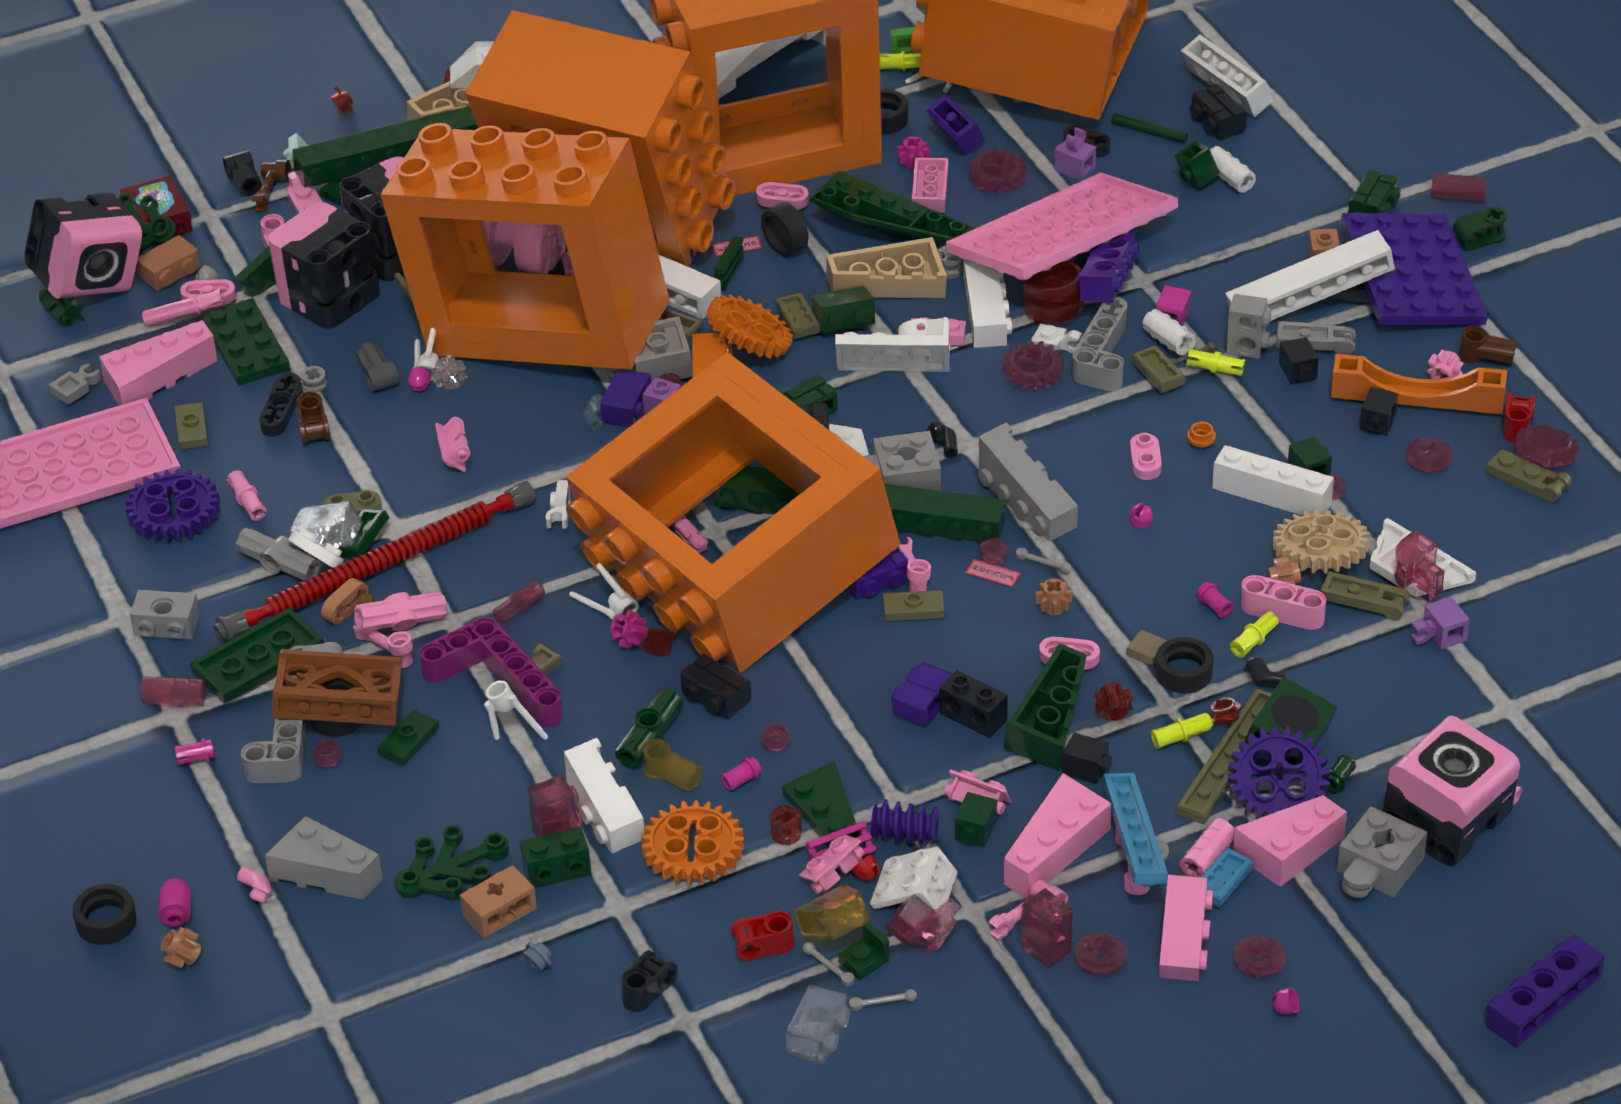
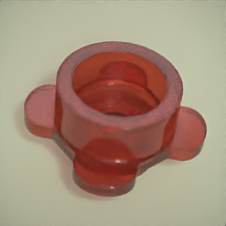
M335 87L334 89L337 93L332 95L331 99L337 109L342 114L347 110L351 114L354 113L350 106L354 102L346 90L341 92L338 87Z
M657 628L650 629L647 640L642 643L643 649L656 657L666 656L672 650V642L677 639L676 634L672 631L666 632Z
M1228 697L1214 701L1211 705L1213 713L1211 716L1212 723L1228 725L1239 719L1238 711L1242 709L1241 704L1235 703L1234 699Z

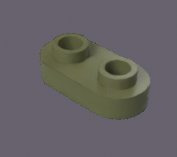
M364 490L333 494L325 499L323 508L325 517L328 520L343 522L355 520L363 509L382 510V503L378 493Z

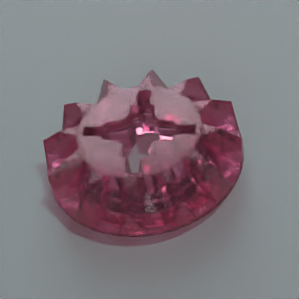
M1427 436L1424 440L1415 438L1413 444H1408L1406 459L1409 464L1418 470L1426 472H1436L1447 468L1451 464L1453 450L1449 449L1448 442L1440 443L1439 438L1431 440ZM1432 451L1430 455L1428 454L1427 457H1425V453Z
M1108 933L1089 934L1083 937L1075 947V962L1080 964L1082 971L1090 970L1093 976L1097 973H1104L1108 977L1111 971L1119 972L1122 964H1126V946L1114 935ZM1105 949L1106 956H1103L1102 960H1097L1096 956Z
M1254 935L1241 940L1237 944L1234 958L1236 968L1243 969L1245 976L1254 974L1259 979L1262 975L1272 978L1275 972H1282L1287 954L1283 945L1276 939L1264 935ZM1266 954V961L1261 959L1258 962H1254L1255 957L1260 958Z

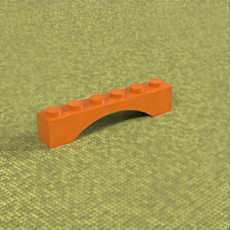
M1335 354L1331 398L1365 401L1370 388L1373 387L1399 393V405L1503 414L1507 370L1478 367L1468 373L1451 378L1416 379L1389 372L1375 365L1364 356Z

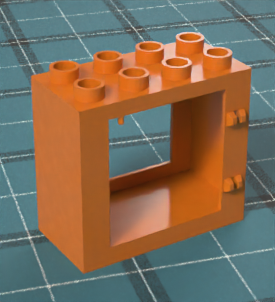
M649 0L655 25H663V36L653 38L652 43L691 52L697 76L705 80L704 100L707 110L715 114L716 124L714 133L718 145L725 148L724 167L727 177L735 182L734 196L755 192L756 188L765 182L791 184L835 174L838 171L844 172L882 163L878 0ZM825 29L827 82L718 105L716 52Z
M916 0V7L925 9L926 12L924 22L918 21L915 25L910 51L921 54L918 75L1099 120L1147 17L1149 0Z
M511 10L465 93L477 127L493 125L500 127L503 132L527 133L537 128H548L554 134L580 135L587 131H601L607 137L629 138L653 235L657 238L655 243L658 255L689 267L692 262L690 250L693 251L694 256L697 251L704 253L708 250L714 233L712 221L719 209L727 210L730 207L735 194V182L727 177L724 167L725 148L717 143L714 133L716 124L715 114L707 110L704 100L705 80L697 76L691 52L587 28L565 21L562 22Z
M434 123L424 127L419 132L414 144L402 162L398 164L395 173L380 194L426 347L430 329L434 328L436 330L432 352L437 356L451 355L452 357L632 370L637 355H640L646 344V338L654 330L653 325L655 321H659L670 301L629 138L607 137L601 131H587L580 135L554 134L548 128H537L527 133L503 132L500 127L493 125L483 126L476 130L451 129L445 123ZM481 221L561 225L575 276L495 271Z
M728 352L715 360L565 476L574 499L573 502L566 506V509L575 525L587 534L588 538L580 543V547L588 561L596 569L598 563H601L605 569L608 566H612L618 571L616 577L619 584L635 601L639 602L647 596L655 602L653 609L667 629L676 633L681 628H686L693 634L690 639L700 655L705 654L715 661L722 659L739 674L901 545L880 469ZM756 460L799 495L711 564L668 527L752 461Z

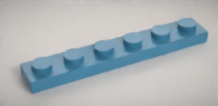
M1103 774V787L1107 800L1111 803V812L1134 884L1143 886L1167 884L1168 872L1135 774Z

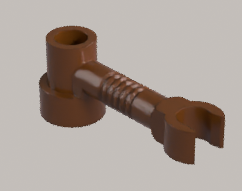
M277 160L276 162H263L261 164V176L264 180L259 191L252 196V202H256L254 211L267 210L268 195L274 181H289L287 174L292 173L290 160Z

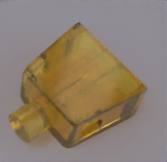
M846 884L793 910L805 940L832 941L870 921V916L860 892ZM817 919L821 920L819 926L817 925Z

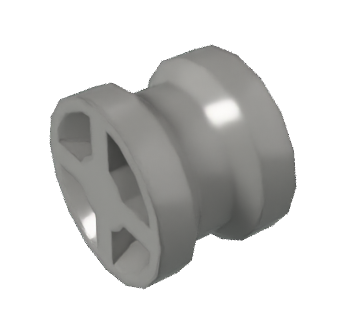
M946 245L940 247L938 253L947 279L961 276L963 274V259L947 252Z

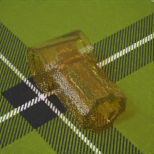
M652 739L643 746V773L647 778L652 780L666 779L687 791H693L697 787L703 775V767L671 752L670 745L664 740Z

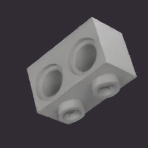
M1234 294L1228 317L1227 354L1260 359L1262 349L1268 348L1270 332H1266L1265 329L1270 325L1271 310H1267V298Z

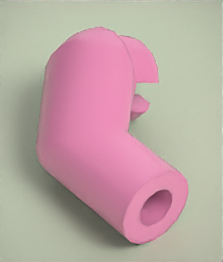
M245 866L239 870L237 880L253 887V890L250 892V898L264 903L267 895L271 894L272 891L269 878Z

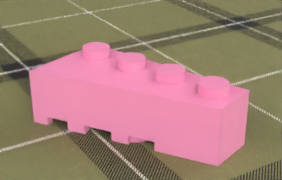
M202 320L170 332H165L162 335L139 341L122 349L111 351L99 356L104 383L120 406L143 398L151 399L153 397L152 393L162 387L168 389L176 385L178 378L182 376L190 377L215 363L217 355L213 334Z
M1063 773L1004 857V885L1024 898H1030V889L1037 880H1043L1046 883L1050 882L1111 830V803Z

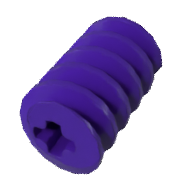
M888 799L884 800L881 807H877V803H875L871 817L870 835L873 838H877L882 831L883 838L886 840H890L894 834L896 841L902 842L907 835V840L911 844H914L919 837L921 845L927 846L930 840H932L934 845L939 826L938 807H934L931 814L927 815L925 805H922L919 812L915 813L913 803H909L906 811H902L900 801L896 802L893 809H890Z

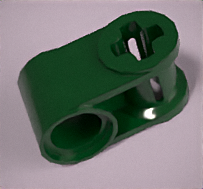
M1490 207L1473 214L1463 215L1454 222L1453 231L1468 250H1476L1486 245L1500 243L1506 238L1504 223L1507 220V212L1499 207Z

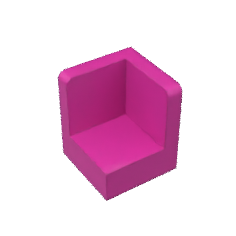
M1165 285L1157 302L1156 309L1164 314L1176 316L1179 324L1184 326L1190 312L1192 291Z

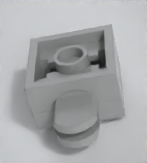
M680 317L655 321L653 325L654 330L646 338V344L640 355H637L632 371L651 374V382L655 377L669 382L693 377L690 349ZM605 368L606 373L614 378L617 369Z
M930 431L873 438V455L864 457L880 469L884 484L941 491V467Z
M1370 806L1339 845L1337 872L1343 874L1342 888L1345 893L1352 897L1363 898L1374 888L1394 898L1425 858L1427 831Z

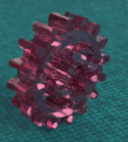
M994 148L991 152L983 150V156L976 154L975 160H970L969 178L972 179L973 185L978 184L979 190L988 188V193H991L993 190L1002 193L1003 190L1007 189L1011 192L1012 186L1019 188L1021 187V182L1026 180L1027 164L1024 163L1023 157H1017V152L1009 154L1008 149L998 152L997 148Z
M1029 340L1028 344L1025 345L1018 342V348L1009 347V353H1004L1003 373H1006L1007 380L1013 379L1014 386L1022 383L1023 389H1026L1029 385H1033L1034 390H1037L1039 385L1047 388L1049 387V381L1057 383L1058 377L1063 375L1064 357H1061V351H1054V345L1052 344L1047 347L1044 346V341L1034 344L1032 340Z
M1539 424L1536 425V428L1529 425L1526 426V429L1520 428L1514 444L1516 446L1515 451L1522 453V458H1528L1532 463L1539 462L1545 467H1557L1558 464L1566 467L1568 463L1573 464L1579 450L1578 440L1571 439V434H1566L1562 429L1555 430L1552 426Z

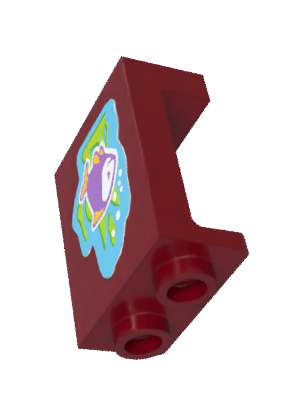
M171 175L119 189L120 195L128 193L136 200L135 208L143 222H152L148 213L140 207L141 199L144 196L150 195L158 201V211L161 216L169 217L174 221L176 231L173 237L192 232L190 211Z

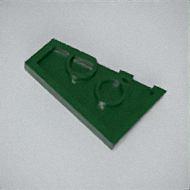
M269 246L235 276L244 292L251 298L276 285Z
M835 761L782 786V795L819 837L856 824ZM859 831L848 834V836L859 837ZM832 841L825 843L828 848H830L829 845Z

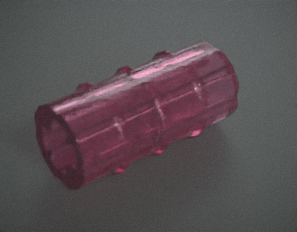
M1433 173L1431 197L1485 202L1487 178L1463 176L1461 174Z
M143 676L140 690L141 702L157 705L170 704L172 706H204L206 681L204 679H190L189 677L186 679L175 678L174 676L172 678Z

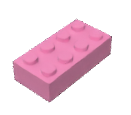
M915 158L912 189L913 202L934 211L945 213L949 172L948 158Z

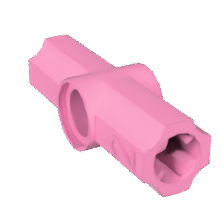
M440 591L410 596L406 592H400L388 596L383 601L356 605L354 608V621L356 628L361 632L391 627L394 631H402L413 627L418 622L445 618L447 615V603L445 596Z

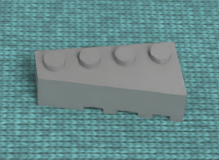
M1007 422L980 435L978 478L982 485L992 490L999 499L1006 500L1005 503L1020 518L1025 519L1037 533H1041L1048 541H1052L1078 527V505L1056 479L1053 481L1049 480L1045 467L1039 460L1034 462L1028 456L1026 444L1022 440L1016 442L1010 435L1013 429Z

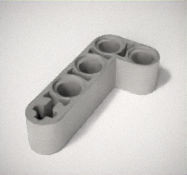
M1116 297L1113 303H1102L1073 351L1072 378L1075 382L1105 391H1116L1123 386L1124 360L1121 356L1112 352L1127 327V302L1124 299Z
M296 675L290 676L293 679L298 680ZM275 718L273 741L246 744L241 750V758L247 781L251 783L293 782L299 779L303 773L308 720Z

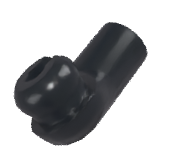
M939 422L930 423L927 431H930L932 440L943 446L946 457H955L958 454L954 430L941 425Z
M1252 656L1246 661V671L1257 685L1277 687L1281 679L1286 676V673L1270 671L1263 659L1258 656Z

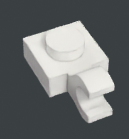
M1040 324L1031 339V349L1058 354L1061 349L1073 354L1078 345L1075 342H1079L1082 333L1076 330L1067 333V329Z
M558 480L556 492H551V510L545 516L547 528H551L554 521H561L562 529L568 527L569 514L566 506L571 503V493L567 480Z

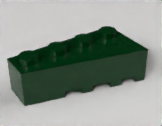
M1061 643L1058 644L1008 721L1003 747L1052 769L1060 770L1062 753L1066 746L1083 678L1086 654Z

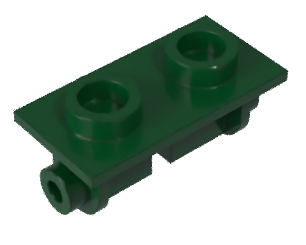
M47 288L39 292V301L51 312L60 325L70 326L78 316L82 321L85 320L79 313L82 307L73 297L68 299L55 298Z

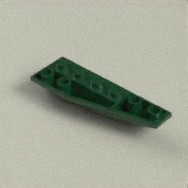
M838 171L810 197V202L828 212L866 228L910 241L933 237L936 245H946L947 241L976 229L962 221L953 219L841 171Z

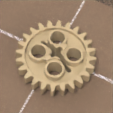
M1315 510L1314 514L1310 515L1308 512L1303 511L1302 517L1293 514L1292 520L1285 518L1283 519V524H1277V530L1273 531V550H1275L1276 557L1287 556L1290 563L1297 562L1300 566V571L1311 568L1312 573H1315L1317 569H1322L1324 573H1327L1328 569L1332 568L1339 572L1340 566L1350 569V563L1359 564V558H1366V552H1369V532H1367L1366 526H1361L1360 520L1353 521L1352 515L1342 517V512L1331 515L1330 510H1327L1325 514H1320L1319 510Z

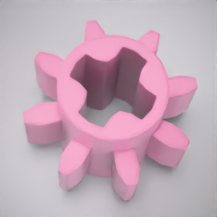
M1441 350L1438 355L1432 354L1428 361L1430 367L1427 373L1430 374L1432 379L1451 378L1463 373L1460 370L1463 362H1460L1458 355L1454 352Z

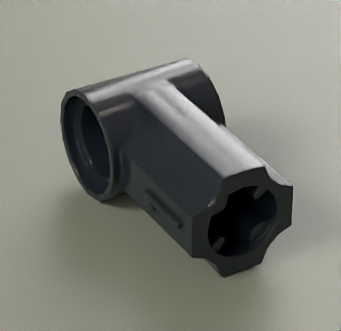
M245 150L222 157L228 179L234 180L239 192L246 194L247 197L256 194L261 187V180L255 170L250 151Z

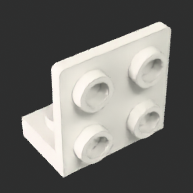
M938 846L924 850L921 849L901 856H893L887 859L883 865L870 905L873 909H878L915 899L931 921L941 919L958 871Z

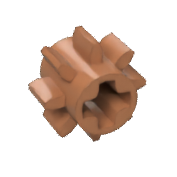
M1287 556L1273 559V567L1267 568L1268 578L1294 585L1302 583L1298 563H1290Z
M1048 579L1044 583L1039 584V591L1035 592V604H1041V612L1052 616L1060 615L1064 611H1068V605L1072 603L1073 591L1067 590L1066 582L1059 579Z
M179 927L178 932L174 929L170 930L163 938L160 950L166 953L163 961L182 968L184 964L192 965L201 951V944L195 942L199 935L183 927Z

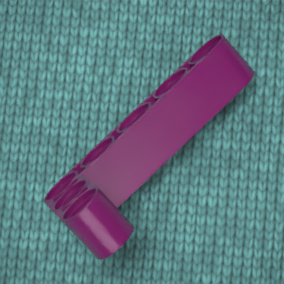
M477 619L425 644L419 650L422 676L428 682H441L483 662L499 681L507 682L518 701L538 724L543 727H554L563 720L560 691L494 619Z

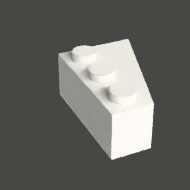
M595 738L564 751L567 787L564 788L569 803L571 805L575 804L578 807L583 822L586 825L590 824L592 826L597 841L600 844L604 843L611 853H615L641 841V835H644V820L625 786L619 787L611 773L615 772V768L612 762L605 764L600 753L602 745L598 738Z

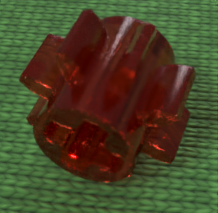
M1121 683L1105 684L1101 687L1099 693H1095L1098 715L1105 713L1107 720H1121L1127 716L1128 711L1133 709L1131 691L1129 688L1123 690Z

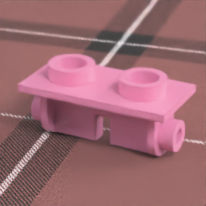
M452 417L445 426L436 423L435 427L443 462L447 466L455 467L465 473V461L470 456V449L467 438L464 436V421L459 417Z
M950 769L949 773L953 783H947L944 789V795H947L949 800L962 804L967 792L997 799V814L1002 815L1005 810L1006 804L1003 802L1011 804L1012 801L1006 787L1001 783L993 780L987 783L978 780V777L969 771L961 770L959 773Z
M845 834L834 839L830 843L829 849L821 856L815 857L808 862L806 869L799 874L800 878L812 881L813 883L810 885V888L817 895L821 892L826 893L841 879L835 870L837 867L843 874H847L862 860L861 856L865 853L859 846L861 840Z

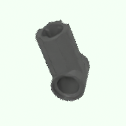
M372 342L362 344L361 348L356 351L357 359L364 370L370 391L374 392L399 384V376L394 362L386 359L379 345H375Z

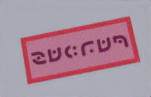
M758 236L743 238L741 245L744 249L743 252L762 248ZM730 241L712 244L716 257L722 256Z
M973 559L965 572L1013 587L1021 574L1020 572L977 559Z

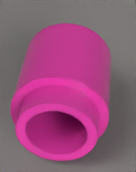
M169 879L160 888L158 917L162 923L177 927L190 920L191 889L188 887L187 882L182 879Z

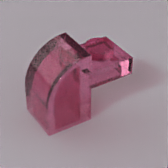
M1416 530L1408 534L1397 544L1394 578L1403 589L1413 584L1418 589L1436 598L1443 592L1445 570L1436 565L1438 544Z
M914 894L897 908L885 929L907 946L924 952H934L942 947L957 921L953 917L960 906L950 898L933 910Z

